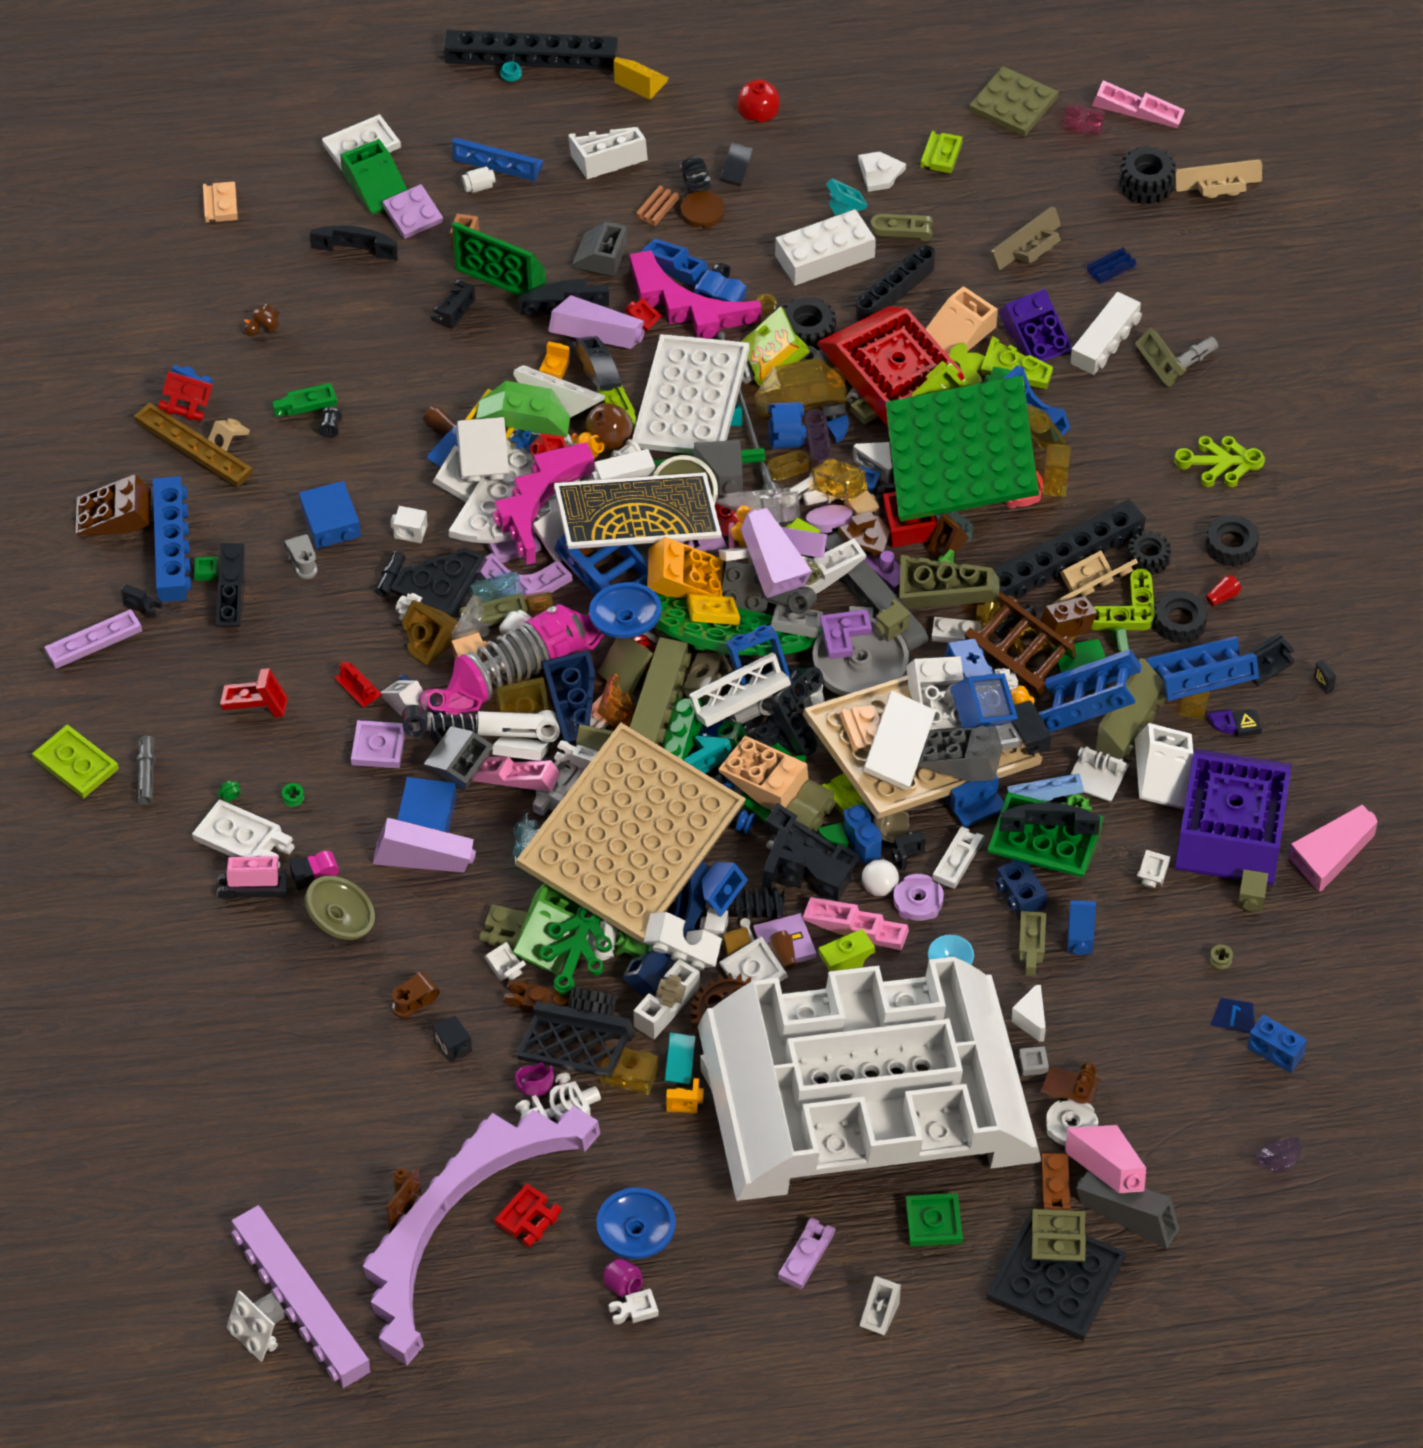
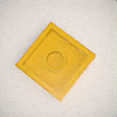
M687 594L686 603L693 622L739 625L740 615L733 597Z

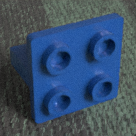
M997 775L995 780L967 782L951 789L950 795L944 797L963 827L1001 813L1004 802L998 794L999 778Z

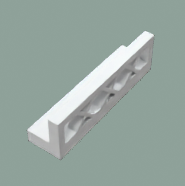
M772 652L689 694L697 720L706 727H709L791 685L789 677L780 670L776 654ZM771 662L774 671L766 675L760 674L763 666ZM748 673L753 675L748 684L740 685L744 675ZM726 684L732 685L727 695H718L722 686ZM706 694L711 696L708 704L700 708L698 698Z

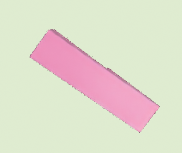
M1104 80L1092 104L1094 107L1174 128L1178 127L1185 111L1148 93H1145L1142 98Z
M497 756L487 759L473 781L551 792L561 773L552 761L513 762L510 757Z

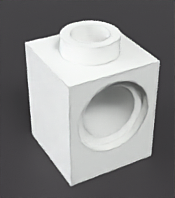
M399 506L397 514L392 515L390 527L394 530V538L422 543L428 526L427 512Z

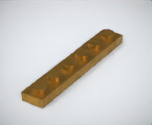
M148 403L134 416L137 424L237 488L253 475L252 467L166 412L158 409L152 403Z

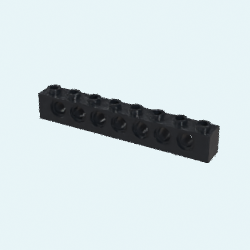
M446 30L444 57L445 64L503 66L507 62H516L519 67L614 70L615 57H618V37Z
M1128 499L998 566L993 570L1000 579L999 593L1001 592L1006 596L1011 595L1015 599L1021 598L1033 589L1043 587L1047 582L1056 577H1062L1059 572L1099 551H1102L1104 554V552L1114 547L1121 546L1125 541L1133 538L1135 534L1141 535L1145 528V515ZM999 601L983 602L990 612L1002 607L999 605Z

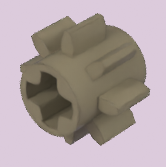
M670 974L667 980L661 979L656 997L662 998L661 1005L673 1008L675 1002L682 1003L686 985L681 984V977Z

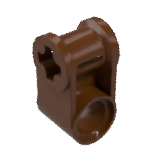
M419 972L393 990L392 1012L399 1018H408L424 1006L434 1002L440 994V989L425 973Z

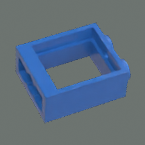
M771 625L759 626L753 632L736 635L732 640L726 642L734 670L736 671L742 668L737 652L769 640L772 651L776 654L780 670L791 680L778 635ZM744 675L740 681V685L744 686L748 684L750 680L746 681Z

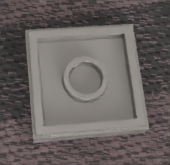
M776 604L771 626L775 631L817 638L821 625L820 616L823 615V612L808 609L803 614H796L790 608Z

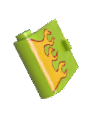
M779 307L741 341L750 345L748 359L755 374L754 380L759 386H766L767 388L772 386L810 352L806 344L794 333L782 307Z

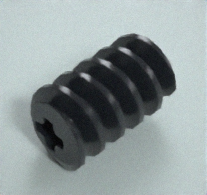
M744 887L742 893H738L734 898V911H736L738 918L742 917L744 911H746L748 918H752L754 911H756L758 919L762 918L764 912H766L768 919L772 918L774 912H776L778 919H780L784 913L785 887L781 894H779L777 887L773 888L771 894H769L767 887L763 888L761 894H759L757 887L753 888L751 894H749L747 887Z

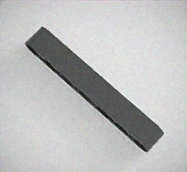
M838 530L827 535L825 552L845 543L838 534ZM862 560L841 577L842 581L865 607L873 608V617L875 619L881 610L891 607L893 599H896L907 609L865 560ZM911 614L909 628L900 634L907 645L908 652L928 642L925 629Z

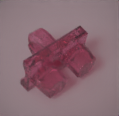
M1067 104L1063 126L1077 129V132L1081 133L1089 131L1101 134L1105 112L1101 109H1090L1077 104Z

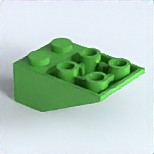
M543 883L533 897L512 954L557 975L569 951L557 956L552 962H545L541 957L540 950L545 945L555 946L575 936L578 928L564 933L561 939L554 940L550 937L548 929L552 923L562 924L576 917V913L581 905ZM556 928L552 931V933L558 934L560 933L561 929ZM546 951L544 956H551L553 952Z

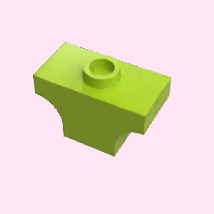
M860 929L819 947L818 954L830 972L863 968L866 958L875 953V946L864 929Z

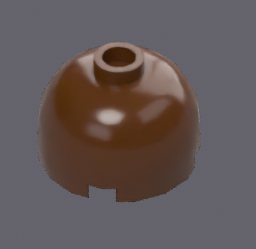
M603 403L594 407L588 414L585 423L586 432L592 436L598 435L595 441L597 443L602 442L604 450H614L623 445L621 442L626 437H630L633 428L631 417L623 408L614 403Z

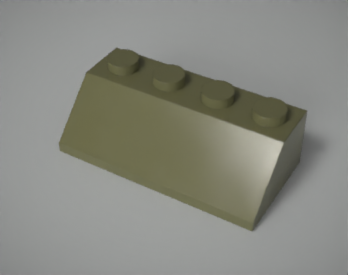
M1143 658L1139 660L1142 666L1141 672L1129 676L1126 682V687L1136 700L1135 704L1106 713L1098 728L1096 745L1098 754L1101 751L1104 756L1110 754V757L1119 760L1123 759V762L1126 758L1130 759L1135 750V738L1148 723L1152 724L1156 715L1155 710L1157 707L1161 708L1165 702L1163 680Z

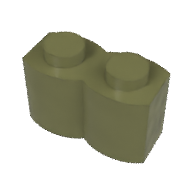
M809 779L788 805L787 809L798 815L796 821L817 832L818 828L822 825V818L826 813L830 814L835 807L834 792Z

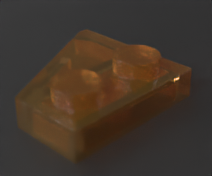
M617 674L610 675L597 713L615 729L620 723L630 728L636 709L633 707L628 693H622L617 683L620 677Z

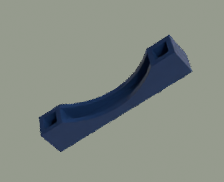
M703 861L675 898L673 915L685 921L683 927L684 939H686L688 931L695 930V924L699 916L706 909L707 902L704 900L702 879L710 868ZM651 950L642 956L632 958L622 978L641 996L656 994L661 979H664V975L672 968L675 960L671 959V955Z

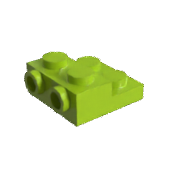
M942 361L926 376L927 380L911 395L914 397L970 386L971 384L965 378L961 381L957 377L959 371L951 362L946 365Z

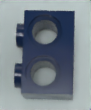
M1015 860L997 868L995 886L1000 893L1003 892L1007 898L1006 901L1009 909L1012 912L1015 911L1019 919H1021V911L1038 912L1046 908L1047 893L1028 863Z

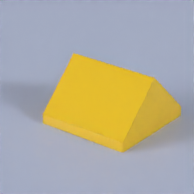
M615 57L614 83L649 100L669 79V77L633 60Z

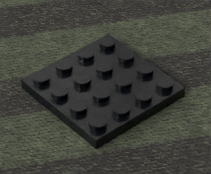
M1030 1212L989 1289L986 1300L1084 1341L1126 1259L1127 1252L1086 1235L1085 1262L1032 1260V1212Z

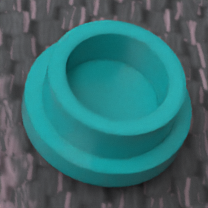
M507 62L501 68L500 75L505 81H517L522 76V69L516 62Z

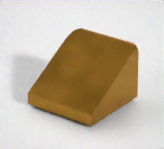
M747 927L723 934V949L727 957L750 944Z

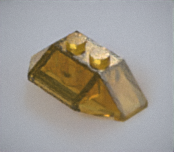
M819 358L774 366L755 394L759 417L772 415V413H768V405L771 403L798 402L803 403L804 409L818 407L817 405L848 401L846 399L847 390L844 378Z

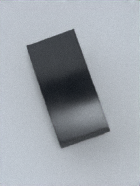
M731 143L720 181L741 187L753 148Z

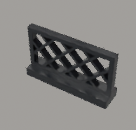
M537 1001L533 1008L535 1016L520 1046L517 1058L522 1061L537 1064L543 1062L544 1065L611 1078L627 1041L631 1042L635 1033L630 1019ZM539 1024L548 1025L551 1028L540 1035L536 1033ZM566 1029L573 1030L574 1034L562 1040L560 1039L559 1032ZM588 1034L597 1036V1039L586 1044L581 1039ZM555 1035L558 1042L545 1048L541 1041ZM612 1038L619 1039L617 1045L607 1049L604 1042ZM578 1040L581 1046L568 1052L565 1045ZM539 1043L542 1050L534 1054L527 1053L529 1047ZM601 1044L605 1051L591 1057L588 1050ZM559 1048L563 1049L565 1054L556 1059L550 1058L548 1055ZM584 1052L588 1057L587 1060L581 1063H575L572 1058ZM606 1057L610 1059L607 1069L595 1065L596 1062Z

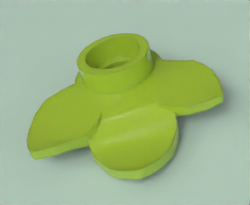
M964 342L955 345L950 350L949 357L962 370L964 378L971 385L980 384L982 378L977 371L982 367L985 356L978 353H968Z

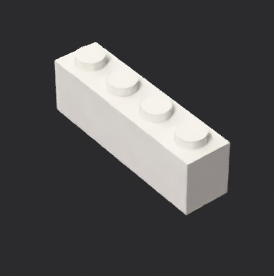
M1117 292L1072 348L1070 364L1093 375L1099 368H1103L1109 355L1117 351L1120 341L1122 339L1125 340L1132 326L1139 323L1142 313H1140L1141 302Z

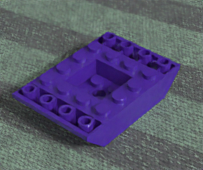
M1194 749L1175 870L1242 880L1243 870L1268 873L1267 884L1274 885L1291 764ZM1232 800H1237L1241 802L1242 805L1236 807L1232 806L1229 802Z

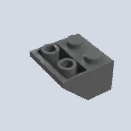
M604 222L585 232L572 268L615 276L628 245L627 226Z
M451 726L428 757L424 766L446 781L456 783V787L465 792L490 757L494 745L472 731Z

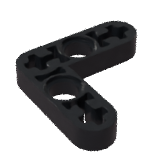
M817 667L805 668L790 680L791 685L773 694L770 701L771 708L794 751L800 756L813 754L817 748L816 738L798 707L823 684V674ZM795 685L800 689L799 697L794 692ZM792 717L797 723L795 730L791 726Z

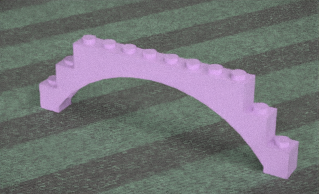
M572 1106L568 1112L561 1115L558 1124L535 1110H532L528 1116H524L519 1121L517 1128L494 1113L487 1120L485 1119L480 1123L471 1139L468 1138L464 1142L461 1151L456 1157H452L447 1162L445 1170L439 1177L436 1176L431 1181L428 1190L423 1195L417 1197L411 1210L400 1217L394 1230L383 1237L378 1249L374 1253L369 1254L364 1261L363 1269L366 1279L380 1287L374 1293L371 1301L374 1314L389 1323L383 1327L380 1333L379 1340L382 1350L408 1366L424 1346L421 1334L415 1330L414 1283L424 1249L446 1213L481 1181L512 1164L537 1155L556 1151L580 1149L586 1152L600 1135L598 1120Z

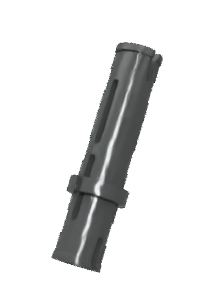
M151 736L139 738V755L136 757L139 767L137 802L141 805L153 803V768L156 763V756L154 755L155 740Z

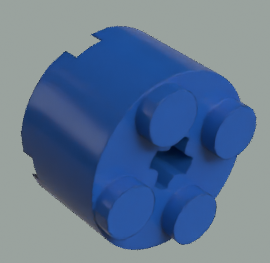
M785 402L769 404L768 413H772V417L768 420V431L772 450L804 446L806 426L801 425V417H804L803 403Z

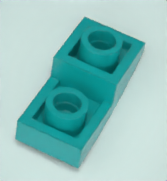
M669 1033L664 1082L690 1085L695 1036Z

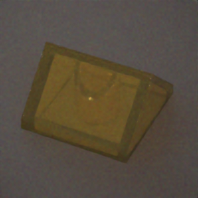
M543 677L496 687L498 712L538 714L543 710H550Z

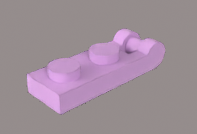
M811 1217L804 1232L778 1273V1279L802 1290L832 1240L836 1229L830 1225H821L819 1220ZM814 1233L822 1236L819 1241L812 1238Z

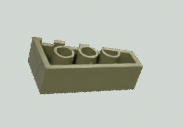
M901 555L899 598L907 609L999 601L1000 579L992 568L968 564L957 565L948 561L937 562L930 561L927 558L916 559L910 558L907 555Z

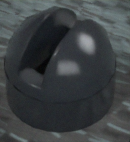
M718 263L712 267L711 271L719 272L725 278H729L731 268L725 263Z

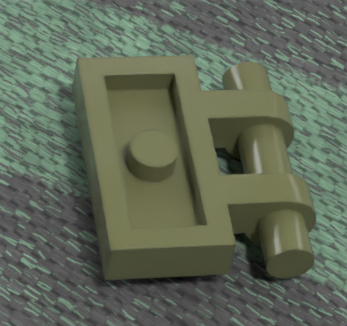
M492 904L485 922V930L491 931V933L481 931L479 940L488 942V945L495 947L507 942L513 951L527 912ZM501 934H505V935H509V936H513V937L510 938V937L502 936Z

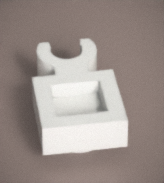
M651 1289L626 1295V1303L615 1301L609 1304L610 1312H621L619 1315L613 1316L614 1324H621L628 1317H631L632 1322L635 1323L658 1316V1308Z

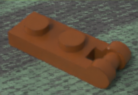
M1042 1154L1043 1210L1071 1211L1068 1154ZM1052 1204H1061V1206H1052Z

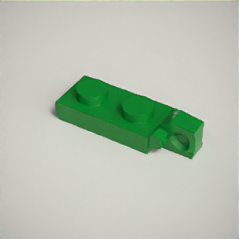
M330 383L288 392L287 396L282 399L272 401L275 417L297 415L338 405L336 394Z

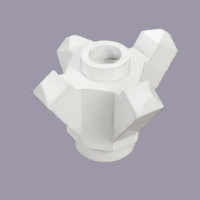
M605 920L601 921L599 926L604 935L608 936L611 940L612 948L609 952L602 953L597 949L596 939L591 930H589L586 938L596 958L601 961L614 957V945L618 930ZM606 941L600 943L601 947H606L608 945V942Z

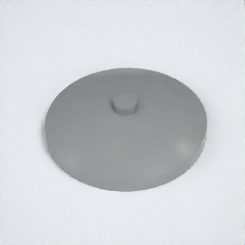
M869 618L872 627V625L876 622V619ZM872 628L871 634L850 637L853 656L829 659L822 632L815 641L812 657L813 667L821 670L823 685L840 696L904 677L907 673L906 666L909 661V652L900 634L887 642L882 636H878Z

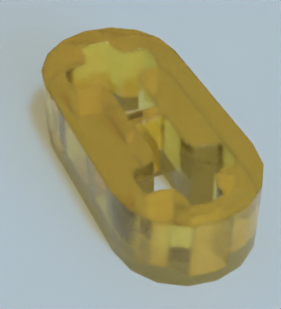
M796 450L772 458L768 462L771 478L783 480L806 472L810 466V457L807 452Z

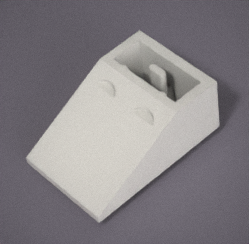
M961 656L914 659L906 666L909 691L912 700L936 710L930 730L962 728L951 690L952 685L963 680Z
M1148 723L1135 738L1139 797L1143 800L1184 809L1193 759L1192 734Z

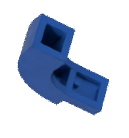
M1016 366L1003 379L1023 376L1031 432L1042 438L1057 442L1071 428L1065 411L1043 403L1033 393L1024 368Z

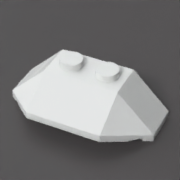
M525 365L515 369L513 373L518 383L552 389L570 417L599 403L605 398V395L591 391Z

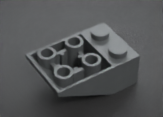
M996 726L930 731L924 744L918 767L970 782L995 780L1003 749Z

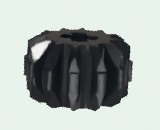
M699 155L690 156L682 160L680 167L687 190L690 193L708 190L711 183L704 160Z

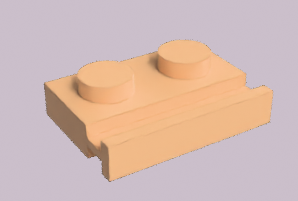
M235 182L213 183V186L203 184L205 221L238 220Z
M875 705L854 707L848 711L841 709L840 718L853 751L857 752L858 749L870 750L880 722Z

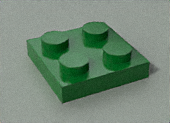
M958 1193L906 1196L905 1203L910 1247L962 1244L963 1236Z

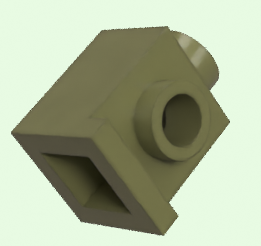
M893 599L891 607L883 609L877 614L876 622L872 625V628L878 636H882L889 642L909 628L911 613L896 599Z

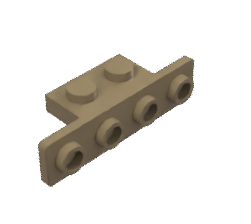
M1055 207L1048 208L991 250L996 269L1002 270L1014 260L1032 263L1040 255L1051 250L1055 244L1061 241L1059 233L1053 232L1061 225Z

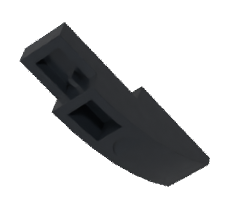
M572 279L547 284L519 296L520 315H551L552 311L570 295L603 307H609V285H586V279Z
M598 336L568 338L569 349L583 362L584 373L600 390L611 391L613 388L621 387L622 383L615 363Z
M221 543L216 627L241 626L245 588L244 543Z

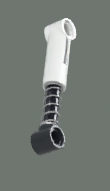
M414 704L405 707L402 711L403 731L410 737H419L432 729L434 731L436 729H443L445 732L451 726L473 730L479 736L539 738L547 743L555 741L560 735L557 715L551 710H543L538 714L478 711L475 716L471 714L462 716L461 713L458 715H452L451 713L442 715L441 712L438 715H434L432 712L428 713L421 706ZM412 719H417V720H419L418 722H415V723L410 722V720H412ZM548 724H549V725H552V726L549 727V728H544V727H543V726L548 725Z

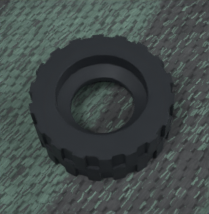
M1224 515L1221 518L1218 517L1214 522H1211L1210 528L1207 530L1206 551L1219 564L1222 563L1225 566L1230 565L1233 567L1244 565L1246 562H1250L1252 557L1256 555L1259 540L1257 527L1249 519L1247 520L1242 516ZM1224 534H1236L1243 538L1244 543L1240 547H1228L1221 543V537Z
M1172 591V593L1165 594L1164 597L1159 599L1155 607L1154 627L1157 629V633L1173 643L1193 642L1194 639H1198L1205 631L1208 614L1206 604L1201 601L1199 596L1197 597L1191 592ZM1173 610H1184L1191 613L1192 621L1188 624H1176L1170 621L1169 614Z

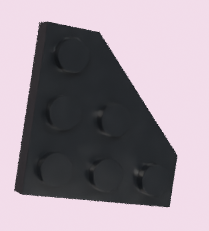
M464 547L456 550V553L444 557L440 555L426 560L421 565L402 568L390 589L393 593L407 597V594L414 593L422 597L421 603L443 611L454 618L487 559L486 556Z

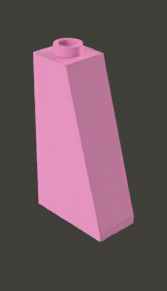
M1361 805L1292 843L1289 859L1315 889L1320 892L1375 836L1378 821L1372 812Z
M1117 1125L1067 1128L1065 1152L1118 1193L1144 1192L1146 1167Z

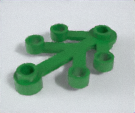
M583 906L578 909L576 917L562 924L552 923L548 929L550 937L554 940L561 939L564 933L579 927L577 934L555 946L545 945L540 950L541 957L545 962H552L557 956L570 950L562 974L558 975L554 980L555 990L561 996L570 995L572 987H575L572 976L581 951L592 975H600L604 970L602 961L596 958L586 939L589 930L594 935L597 949L600 952L607 953L612 948L610 938L604 935L599 926L601 918L592 913V917L585 918L584 915L586 913L592 912ZM556 928L561 929L560 933L558 934L552 933V931ZM606 941L608 942V945L606 947H601L600 943ZM546 951L553 952L551 956H544ZM594 964L600 965L599 969L594 970L591 967ZM562 980L568 981L564 986L559 984Z

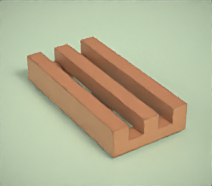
M659 185L636 212V218L656 226L676 203L678 193L674 192L671 194V190L666 189L665 191L663 186ZM666 199H668L667 202H666V203L662 206V208L659 210L661 204H662ZM655 212H657L656 215H655L652 219H650V217H651Z

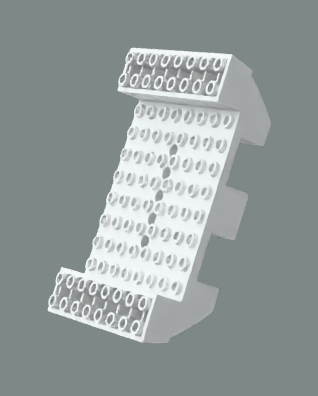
M956 957L929 960L926 977L883 982L879 966L831 971L828 973L826 989L782 994L779 978L752 981L713 1008L707 1009L698 1025L703 1052L707 1055L710 1070L708 1075L736 1201L787 1195L790 1178L983 1153H987L991 1168L1041 1162L1040 1152L992 975H985L979 969ZM923 1064L927 1066L929 1070L918 1071L915 1068V1066ZM900 1068L904 1073L895 1075L890 1069ZM874 1071L878 1076L869 1078L865 1075V1072ZM849 1074L853 1079L844 1081L839 1076ZM817 1077H823L828 1082L824 1084H818L815 1082L814 1079Z

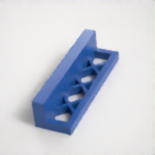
M455 137L452 141L454 161L481 168L487 166L489 170L531 181H536L543 167V160Z

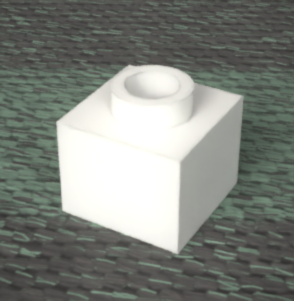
M708 908L707 917H702L700 930H705L722 938L721 945H723V934L727 932L728 911L726 910L721 917H718L712 908Z

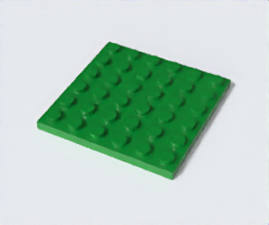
M1022 375L886 402L897 505L901 522L1039 495L1027 399Z

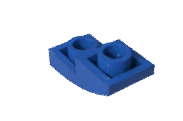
M456 426L445 435L427 456V460L439 469H441L454 445L458 446Z

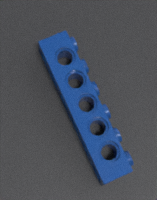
M181 476L153 478L156 588L158 599L162 602L187 600V591L191 590L190 576L186 577V572H191L190 559L186 558V554H190L189 540H185V536L189 535L188 521L184 522V518L188 517V505L183 501L188 499L187 486H182Z

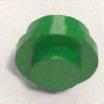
M227 781L219 787L220 790L217 793L220 799L230 802L241 794L239 782Z

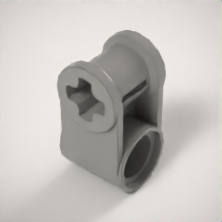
M304 534L285 540L284 548L287 557L292 562L297 575L302 579L315 577L318 572L315 563L316 555L308 535Z

